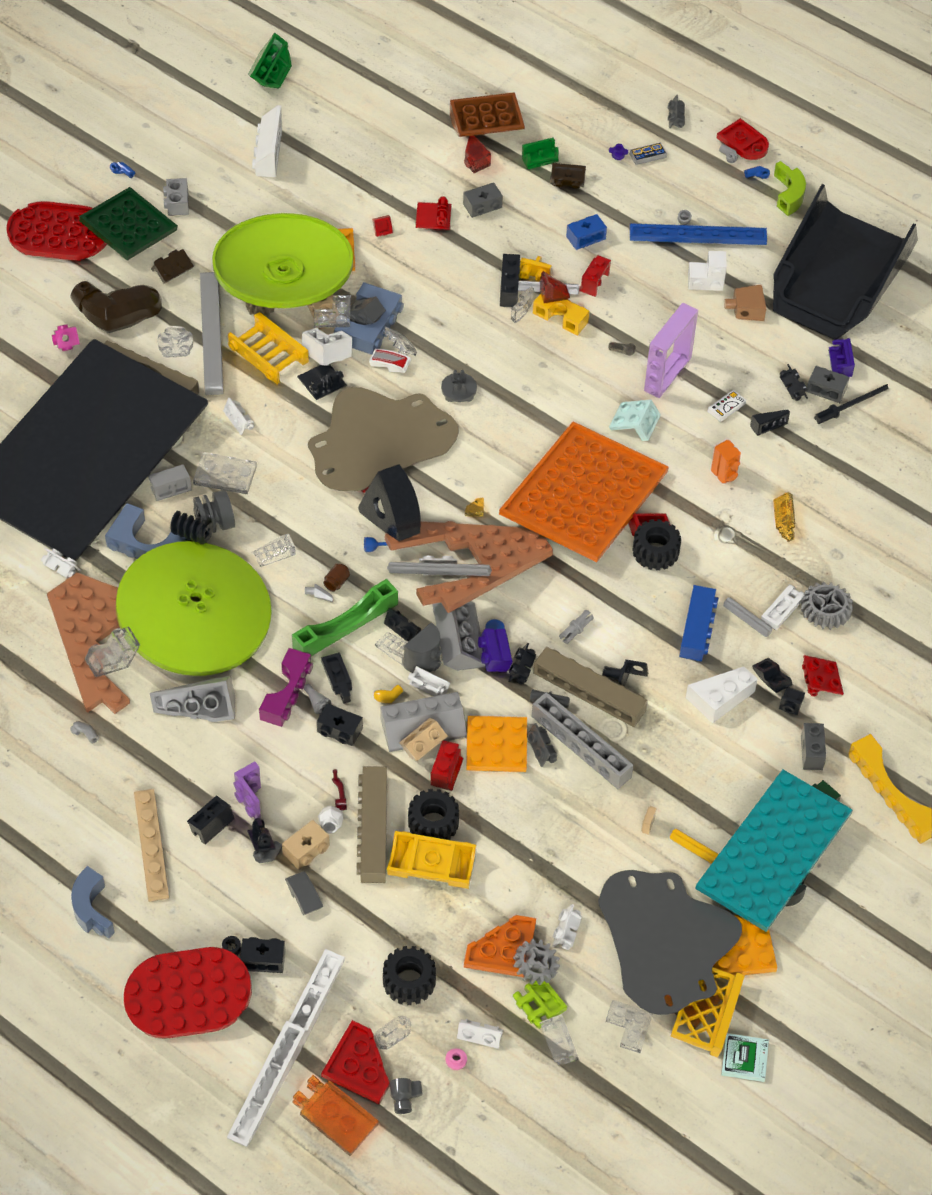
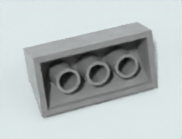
M470 601L450 613H447L441 602L432 604L436 627L440 632V647L444 665L457 671L484 668L485 664L481 662L482 648L478 647V638L481 636L475 603Z
M458 692L380 707L381 723L389 752L403 750L399 742L429 718L436 720L448 737L444 739L445 741L467 737L463 708Z

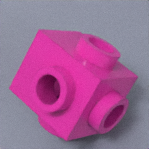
M68 324L57 326L58 330H54V335H51L53 345H57L58 349L62 348V351L73 349L72 346L80 344L76 326L68 327ZM63 335L68 336L66 341L62 340Z

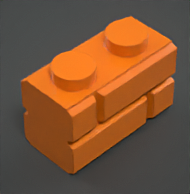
M726 440L714 448L711 471L715 476H718L721 483L734 481L738 477L741 452L734 447L730 440Z

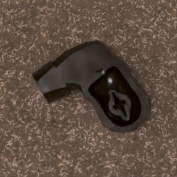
M82 281L73 288L70 295L72 302L91 323L107 333L130 328L145 319L154 317L162 309V301L158 291L144 284L115 290L106 294L90 282Z

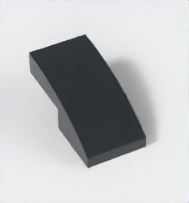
M770 658L752 665L753 670L760 679L774 692L778 693L792 686L791 678L782 673L779 664Z

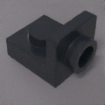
M790 687L786 688L781 698L779 709L789 714L798 715L805 692Z

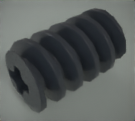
M177 510L171 519L170 529L174 535L185 537L199 544H205L212 536L213 524L209 523L208 525L206 520L201 522L200 518L194 520V516L190 515L188 517L187 513L181 515V511Z

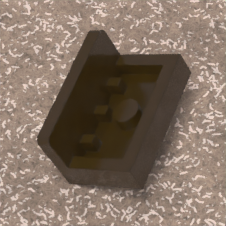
M552 163L550 184H553L555 187L570 186L574 189L584 187L586 166Z
M176 249L168 254L169 257L165 259L160 257L153 262L154 265L151 270L157 272L163 284L193 269L194 265L184 249L180 251Z

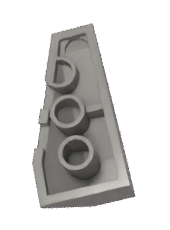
M231 676L209 679L150 693L154 713L172 716L179 715L211 722L235 719V693Z

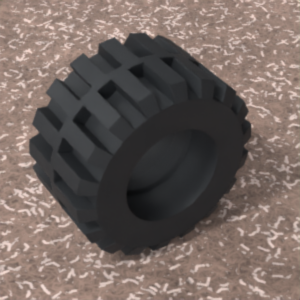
M652 519L649 520V523L645 521L642 523V526L639 525L634 534L632 550L638 563L641 562V566H647L650 570L652 568L656 570L663 568L665 570L668 569V565L673 566L674 562L678 560L681 547V536L679 530H675L676 526L673 524L669 525L668 521L662 522L661 519L657 521ZM651 543H659L663 546L656 547L651 545Z
M428 789V792L423 790L420 792V796L416 794L413 797V801H410L408 808V827L410 828V833L451 840V836H455L456 830L459 827V805L455 802V798L453 796L449 797V793L446 791L442 793L440 789H437V791ZM429 813H438L444 818L438 821H430L425 819L424 816Z
M403 946V950L397 948L394 950V954L390 953L388 955V960L384 961L383 987L386 994H390V998L393 1001L398 999L399 1004L407 1002V1005H412V1002H415L417 1005L421 1003V999L425 1001L428 999V994L431 995L433 993V988L436 985V967L434 959L431 960L429 953L425 954V950L422 948L416 950V946H412L411 949ZM405 970H413L421 976L414 981H405L398 975Z

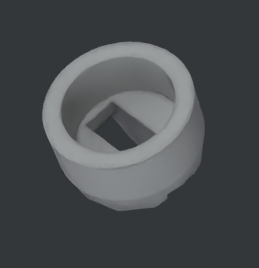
M681 210L678 213V222L681 225H687L691 221L692 215L688 210Z

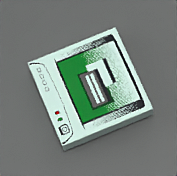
M727 1033L724 1043L721 1075L765 1082L769 1039Z

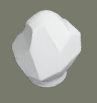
M333 806L323 808L318 815L321 828L326 833L336 832L342 826L343 812Z

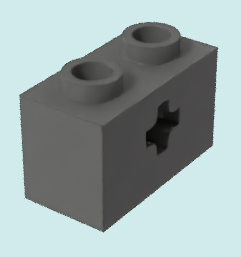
M494 182L463 192V205L471 217L502 208L503 195Z
M376 296L355 301L343 314L349 321L366 325L375 322L386 310Z
M815 366L808 381V391L806 392L841 403L850 377Z
M804 723L801 733L803 769L823 770L826 760L824 724Z

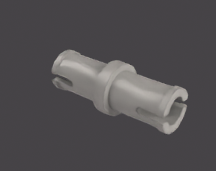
M584 610L576 620H572L569 623L570 626L559 635L560 639L564 637L563 642L568 644L577 634H581L583 628L594 619L592 614L588 616L591 612Z

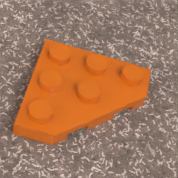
M515 915L507 923L500 927L497 926L486 933L483 938L468 944L464 968L524 977L523 974L517 975L519 968L513 966L516 962L513 957L517 953L518 947L522 946L524 941L530 943L533 939L536 918Z

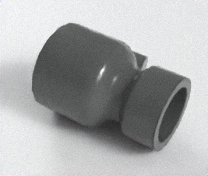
M398 1078L390 1081L391 1097L396 1100L394 1104L396 1114H407L412 1111V1104L409 1099L422 1095L421 1081H411L408 1078Z

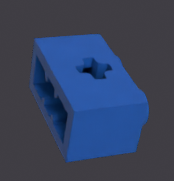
M598 214L568 224L566 237L575 250L606 240L607 227Z

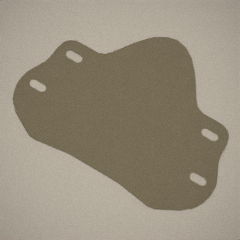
M349 387L340 391L334 400L330 428L326 432L312 437L308 441V448L315 460L316 476L323 485L338 491H361L370 486L378 471L398 464L404 469L418 462L446 454L457 440L459 429L454 418L437 408L424 394H413L401 400H394L362 387ZM415 401H423L422 404L416 407H413L411 405ZM443 419H446L448 421L444 425H436L438 421H441ZM321 441L327 442V444L322 447L317 448L315 446L316 443H319ZM334 468V472L324 475L322 473L326 469Z

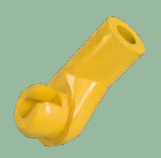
M396 685L391 691L377 690L374 692V699L381 703H393L403 693V689L401 686Z

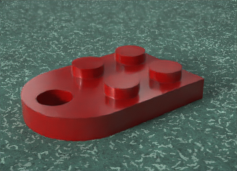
M741 118L717 133L716 138L736 150V153L745 159L758 160L768 153L769 142L767 138Z

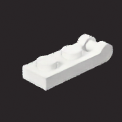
M790 584L761 616V620L777 630L798 605L801 604V600L805 596L804 592L795 590L796 587Z

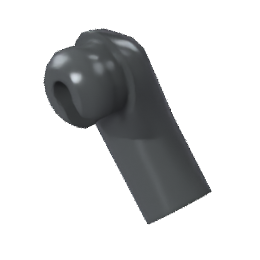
M274 841L276 850H269L267 852L254 851L253 857L258 863L274 861L282 849V844Z

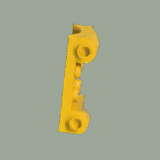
M395 831L387 874L403 878L412 876L447 882L449 886L469 889L476 855V845L469 842H457L416 835L406 831Z

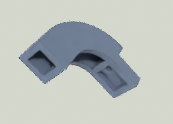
M87 866L78 875L73 884L71 900L74 915L78 924L86 933H89L93 928L98 935L110 938L115 933L113 923L92 907L95 897L105 888L103 876Z

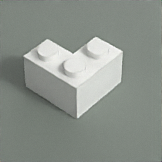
M709 251L707 263L689 262L688 289L723 291L727 268L726 251Z
M318 328L302 332V346L308 350V356L322 366L352 357V337L345 332L339 331L327 335Z

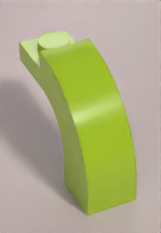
M779 161L775 165L774 176L788 189L778 195L777 207L789 216L796 212L803 203L806 180L798 168L791 170L789 166Z

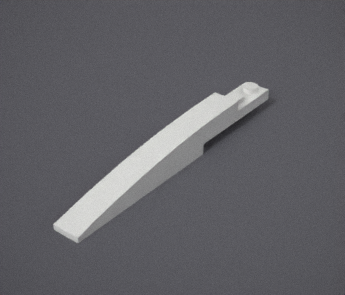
M325 949L289 1021L285 1022L227 1139L248 1147L327 1001L326 997L345 961V957Z

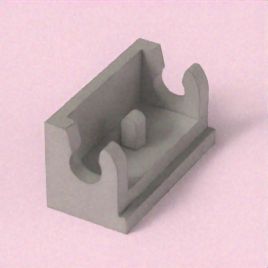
M184 465L148 475L156 501L192 491L190 476Z

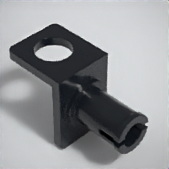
M625 659L621 669L604 666L602 676L618 680L619 685L625 686L629 674L647 677L649 672L647 663ZM633 666H639L643 670H636Z

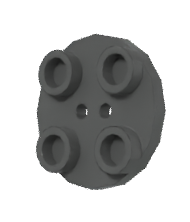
M454 370L453 374L446 376L442 381L441 390L445 400L448 402H470L476 394L477 384L470 375L465 374L464 370H461L460 373Z

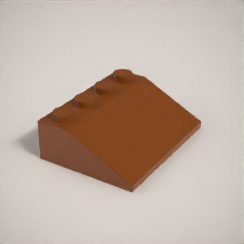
M515 92L450 100V118L459 137L525 129Z

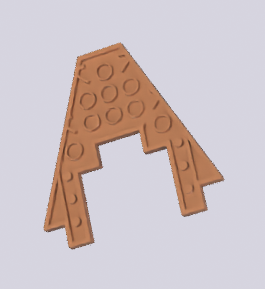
M421 521L420 534L402 541H398L389 534H385V542L391 551L445 541L450 551L469 548L478 564L491 566L492 572L490 576L466 575L467 579L416 589V595L423 606L441 602L447 613L454 611L553 556V549L546 538L526 527L457 524L453 521L445 523Z
M75 573L48 592L47 598L86 712H90L103 702L116 714L130 704V699L95 665L108 657V652L99 642L120 628L116 615L118 587L80 573Z

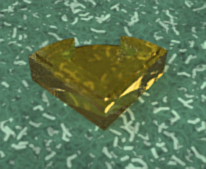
M477 498L474 502L467 505L465 516H484V498Z

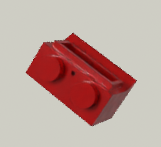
M599 255L593 258L582 276L579 291L596 297L598 286H601L602 275L609 276L611 260Z
M445 740L442 741L431 771V786L450 791L453 790L464 759L461 756L459 744Z

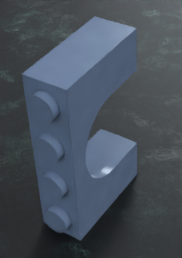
M363 282L356 294V301L377 296L386 311L380 316L381 318L378 321L368 325L358 324L341 318L334 329V333L339 331L345 332L352 337L353 349L372 355L375 348L380 349L383 338L387 337L390 326L395 324L398 313H401L404 303H402L401 294Z
M128 503L105 535L106 545L109 549L136 559L146 552L165 544L192 541L170 532L165 540L157 544L139 542L136 540L135 535L145 522L144 509Z

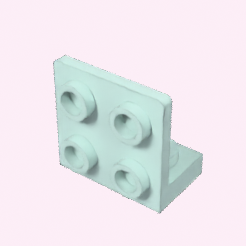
M652 399L622 402L609 428L610 430L634 428L642 441H648L661 414Z

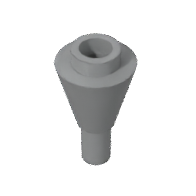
M310 684L304 686V690L309 695L316 714H321L327 703L331 705V700L315 691Z

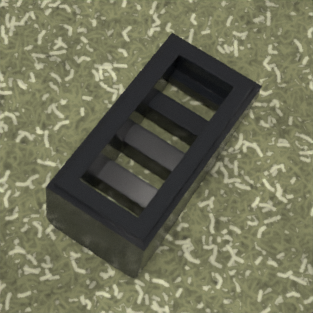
M787 409L752 415L750 427L759 436L788 424L790 411Z

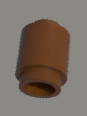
M335 564L324 577V586L332 592L339 590L350 577L349 568L344 564Z

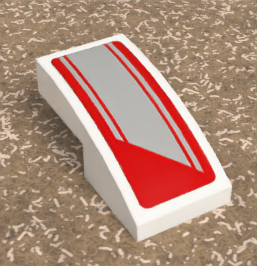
M375 348L369 362L371 366L387 367L389 372L405 373L411 358L398 352Z

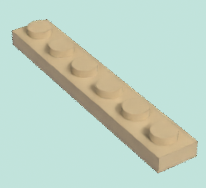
M154 789L134 792L148 902L169 899Z

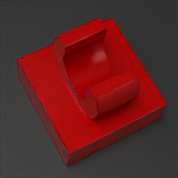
M389 215L372 219L375 236L393 233L391 217Z

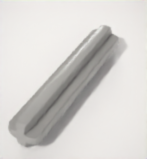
M731 597L725 600L723 606L763 636L768 637L771 634L772 627Z

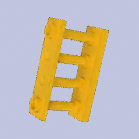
M258 312L254 315L255 326L238 338L231 332L228 333V345L231 350L239 353L265 374L267 379L279 384V372L288 365L298 361L304 366L309 362L308 350L265 315ZM258 332L266 335L251 347L244 343ZM269 342H274L278 345L263 357L256 353ZM282 351H286L290 355L275 367L268 362Z

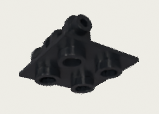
M330 364L319 365L297 376L315 400L347 386L342 379L344 377L342 371H335Z

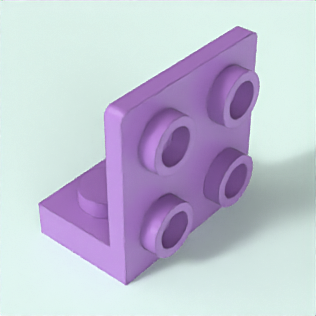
M254 761L234 773L235 782L233 784L236 789L234 795L237 801L245 805V810L250 818L254 817L256 819L261 818L260 801L255 795L261 788L260 769Z

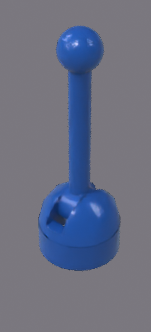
M364 537L365 552L375 551L378 546H388L386 542H377L373 537Z

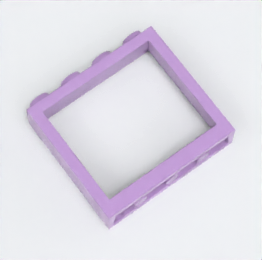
M682 303L651 341L644 387L645 392L660 398L691 359L698 309ZM674 343L673 352L666 359L667 351Z

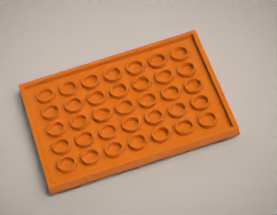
M573 421L499 509V515L598 562L631 520L633 514L638 511L667 474L669 467Z

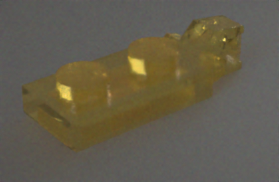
M787 492L775 498L773 502L776 529L779 530L782 538L790 542L794 540L795 532L793 529L796 523L793 494Z

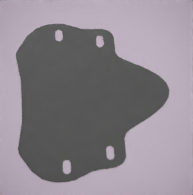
M625 870L610 876L602 888L598 902L609 925L618 954L625 994L640 1008L657 1015L676 1013L692 1002L712 997L717 989L712 967L739 941L742 933V925L739 920L722 908L691 898L686 893L682 878L676 873H647L637 870ZM630 876L635 878L637 884L635 887L630 886L628 880ZM667 879H672L675 886L673 890L668 888ZM699 980L705 981L706 991H701L698 983ZM665 995L671 996L673 1006L668 1007L666 1005Z

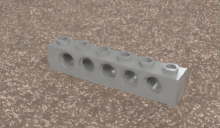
M547 692L532 704L531 717L614 787L619 789L632 778L634 765Z

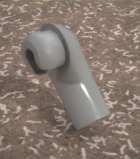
M722 144L719 151L726 155L727 162L735 163L737 161L736 150Z
M76 721L70 728L73 734L79 735L80 732L84 733L90 743H95L99 740L95 730L89 724Z

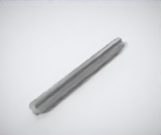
M390 562L387 566L389 573L490 576L492 572L491 566L487 564Z

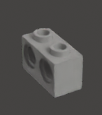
M187 178L166 179L167 186H163L164 197L167 196V198H164V209H168V216L189 215Z

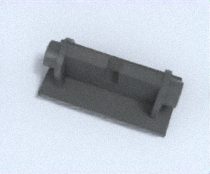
M676 95L673 100L669 101L667 107L669 109V128L673 125L682 128L685 125V103L682 100H678V95Z
M535 723L528 732L527 737L540 766L543 767L546 761L550 763L556 762L557 753L553 745H546L551 742L546 729L542 726L538 727L537 723Z

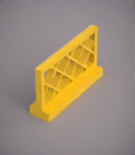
M712 967L714 980L720 977L729 980L727 986L719 988L715 981L717 989L714 995H719L722 1004L714 1007L710 998H706L705 1001L710 1009L701 1012L696 1003L702 1000L690 1003L687 1006L692 1005L697 1014L687 1017L684 1008L678 1011L670 1037L708 1050L710 1055L718 1058L724 1045L745 975L740 973L732 975ZM698 981L701 991H705L702 986L705 984V981ZM712 1012L716 1022L708 1025L704 1015ZM699 1018L704 1027L695 1031L690 1021ZM686 1023L691 1033L684 1035L677 1032L678 1026ZM707 1031L711 1038L710 1042L701 1041L697 1034Z

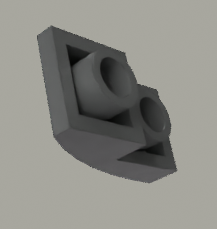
M305 871L285 878L293 898H296L303 916L323 907L318 893Z

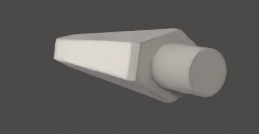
M317 584L314 587H305V594L314 595V598L333 602V596Z

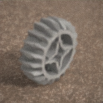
M823 581L820 585L816 582L814 587L810 586L804 592L805 596L801 600V610L804 612V618H808L809 623L814 622L815 627L820 625L822 630L825 627L831 630L834 626L838 629L840 624L844 625L850 619L853 611V600L850 599V593H846L845 588L840 589L839 584L833 586L831 582L827 585Z

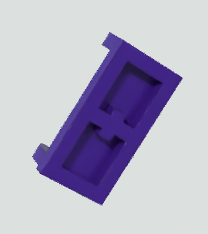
M851 339L833 340L832 344L839 346L829 347L828 350L832 371L852 377L855 363Z

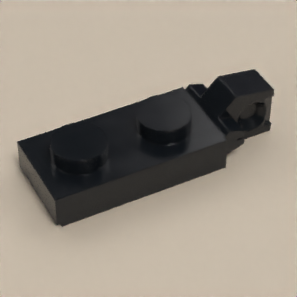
M340 652L321 657L323 668L335 695L340 694L343 704L351 702L349 691L352 690V682Z

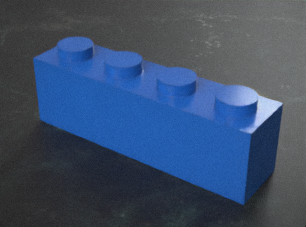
M697 585L693 586L680 649V658L702 662L703 655L708 654L710 643H706V640L711 639L713 628H710L709 625L710 623L714 624L716 613L712 612L713 608L717 609L719 597H715L716 589Z

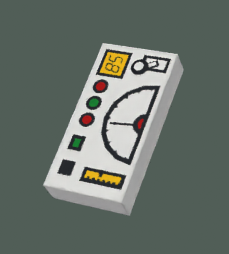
M733 390L708 407L707 412L721 422L746 404V400Z

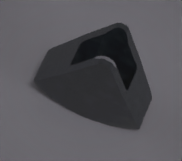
M400 464L378 471L358 506L359 512L398 541L420 534L421 517L419 503L406 472ZM379 500H381L384 513H382L378 508Z

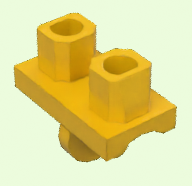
M537 256L536 260L521 258L520 278L529 279V276H533L537 282L550 280L552 265L541 262V256Z

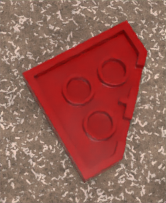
M352 1020L323 1069L321 1077L380 1104L390 1087V1083L374 1041L372 1030Z

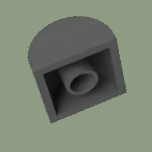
M432 622L404 645V668L409 672L414 673L416 666L428 672L436 671L441 665L440 632Z

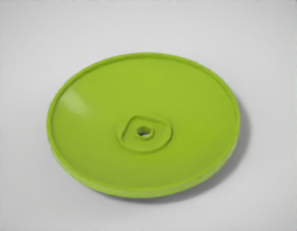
M275 213L248 219L228 230L217 242L213 251L212 262L217 281L232 296L261 307L294 308L319 302L338 291L346 283L352 272L353 251L344 234L323 220L302 214Z
M183 541L156 547L141 555L131 564L123 575L118 587L116 615L124 637L144 659L170 672L190 676H206L231 670L247 661L256 653L268 633L271 621V601L262 578L243 558L217 545ZM191 597H199L200 601L194 602L191 600Z

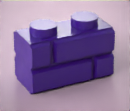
M484 629L482 635L478 638V647L482 648L481 662L485 664L486 671H509L513 661L506 630Z

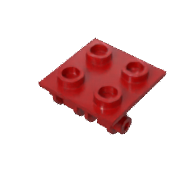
M441 196L438 199V203L418 202L415 228L450 230L452 204H448L445 196Z
M806 655L803 656L802 669L804 670L805 682L808 684L807 691L811 696H817L819 691L844 694L836 662Z

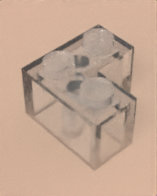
M129 627L117 628L111 632L107 643L95 644L89 648L85 661L95 677L129 668L140 644Z

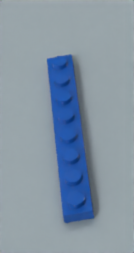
M630 223L629 228L630 241L767 245V228Z

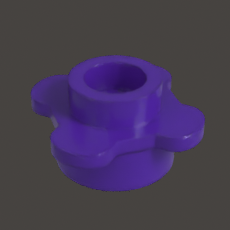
M619 143L609 148V153H612V158L615 160H622L629 153L628 149H625Z

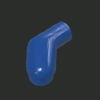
M757 166L744 170L746 178L756 176L766 179L770 175V170Z

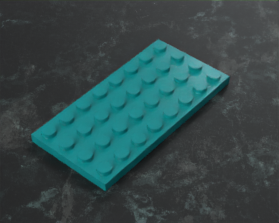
M782 769L698 881L695 889L767 932L848 820L853 810Z

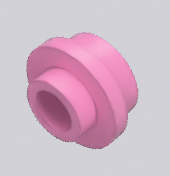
M451 1049L446 1054V1064L453 1070H460L467 1063V1055L461 1049ZM458 1056L460 1059L456 1061L453 1057Z

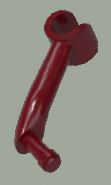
M333 769L334 778H332V781L338 788L340 798L335 799V807L344 811L347 810L344 784L337 777V769Z

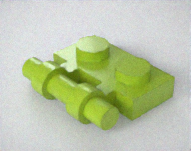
M537 981L533 985L530 983L526 984L524 990L527 994L524 996L519 991L513 994L518 1008L523 1009L528 1016L529 1022L538 1029L544 1026V1022L541 1020L542 1016L545 1015L551 1021L567 1010V1005L551 985L545 981L542 985H539ZM532 1001L539 1007L535 1011L529 1004Z

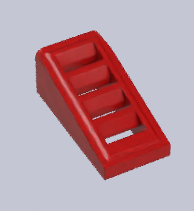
M634 513L628 522L632 536L637 531V527L639 525L642 526V523L645 521L649 523V520L654 519V521L661 519L662 522H669L667 514Z

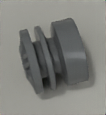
M226 490L213 492L212 502L209 501L207 495H202L203 504L199 497L193 498L195 519L200 518L201 522L206 520L208 525L212 523L213 533H216L217 523L222 530L235 528L233 509Z

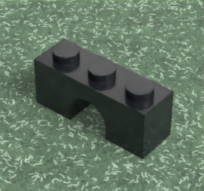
M503 254L500 290L501 307H517L520 271L519 254Z

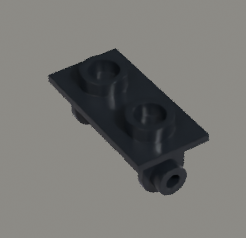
M787 364L789 370L781 371L780 379L785 387H788L787 390L791 398L798 401L804 395L808 399L805 393L808 391L803 381L799 382L800 376L797 370H792L790 365Z
M388 609L384 624L404 640L409 642L421 631V627L416 626L413 622L409 623V619L402 615L399 610Z
M529 643L523 648L519 647L514 656L516 661L509 669L510 677L508 682L512 679H516L519 684L527 682L531 671L529 668L533 666L536 658L535 650L528 649Z
M256 818L252 823V830H247L255 852L276 850L269 830L265 828L264 820Z

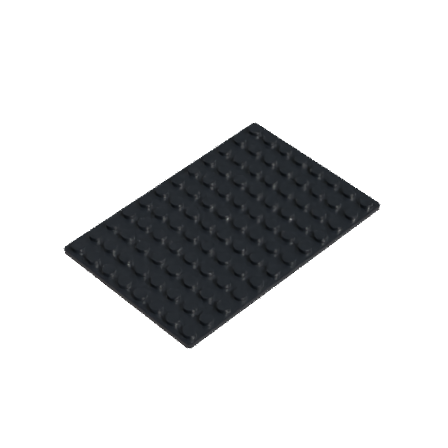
M96 339L91 340L0 443V520L48 548L56 549L63 554L62 556L77 561L208 406V400Z

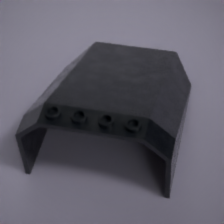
M821 184L774 272L773 312L837 340L869 316L898 274L918 241L916 224H912L905 238L896 236L840 211L828 201L825 185Z

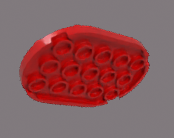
M47 201L29 203L28 207L22 210L17 209L8 219L6 226L10 244L25 255L80 261L94 256L107 245L79 221V217L82 214L93 209L83 205Z
M205 947L159 954L143 961L129 976L124 989V1007L131 1022L139 1030L151 1037L166 1039L215 1032L234 1024L243 1011L247 1009L252 996V981L243 961L234 953L223 948Z

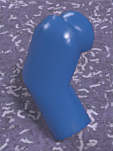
M113 162L110 164V170L115 174H126L129 178L135 175V171L124 162Z

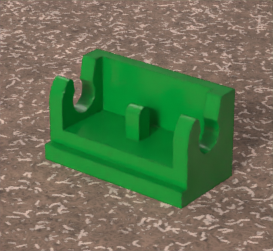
M554 137L522 145V160L527 169L559 162V149L555 147Z

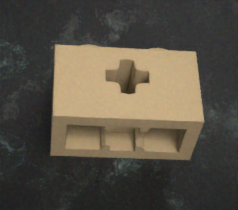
M312 820L282 843V854L299 870L303 866H308L318 854H323L330 846L329 835Z

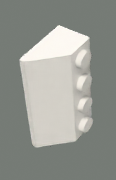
M277 105L263 115L261 124L258 123L257 133L259 135H256V145L258 146L254 147V157L256 159L252 161V169H255L256 176L276 177L282 136L281 105Z

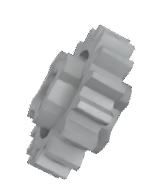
M532 939L530 943L524 941L522 946L518 947L517 953L513 957L516 960L513 966L519 968L517 975H524L523 981L528 978L530 979V984L533 985L537 981L539 985H542L544 981L549 983L555 977L556 971L560 967L557 964L560 958L554 956L556 950H550L549 943L544 946L543 940L536 943Z

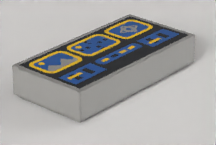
M661 142L631 149L629 153L635 165L667 158V153Z

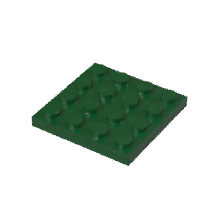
M131 187L79 217V221L127 261L174 233L178 227L177 224Z

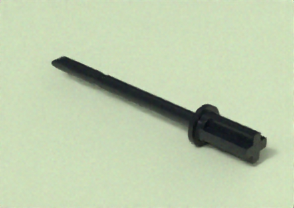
M888 384L838 407L832 404L828 409L815 414L814 419L817 421V424H821L829 419L838 418L840 411L889 389Z

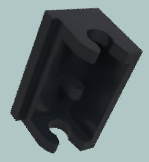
M216 795L187 820V823L193 835L196 836L198 834L201 842L206 845L235 818L230 804Z

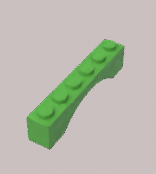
M385 579L373 586L365 596L340 616L321 624L307 625L292 634V648L313 656L387 612L389 608L392 609L397 606L398 590L388 579Z

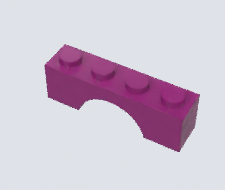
M288 648L281 663L282 674L289 680L288 685L277 693L266 694L259 708L261 721L280 727L283 726L285 720L288 721L291 715V707L297 703L298 692L305 686V677L311 673L313 668L311 654Z

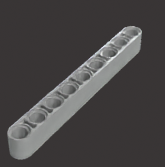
M214 272L200 273L205 395H222L223 373L219 285Z

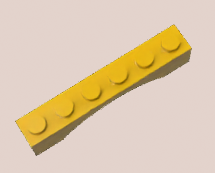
M871 734L851 744L849 750L850 760L857 764L861 769L862 775L869 779L873 784L874 790L881 794L886 805L893 809L897 814L898 820L905 824L913 838H916L920 844L932 838V809L909 799L893 785L883 765V748Z

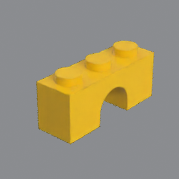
M544 289L533 302V314L547 321L554 315L563 316V329L577 336L589 323V310L554 292Z

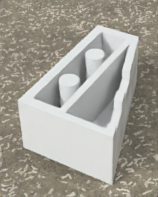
M741 667L689 684L686 699L709 721L714 723L752 695L756 690L758 679L745 667Z

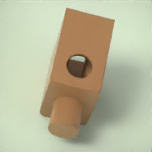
M762 285L736 288L733 299H724V308L734 309L737 319L764 321L766 305Z

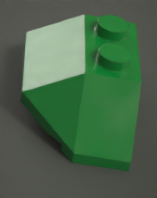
M274 33L260 51L248 75L264 87L279 89L292 67L288 42Z

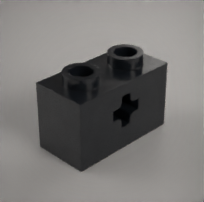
M328 703L316 721L317 732L322 736L331 737L342 744L351 746L354 745L363 729V717Z
M256 937L242 938L240 959L248 971L283 973L286 951L285 941L277 938L269 940Z

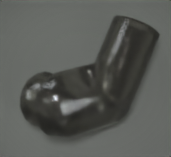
M610 342L608 346L610 351L620 352L628 356L633 355L636 350V346L633 343Z

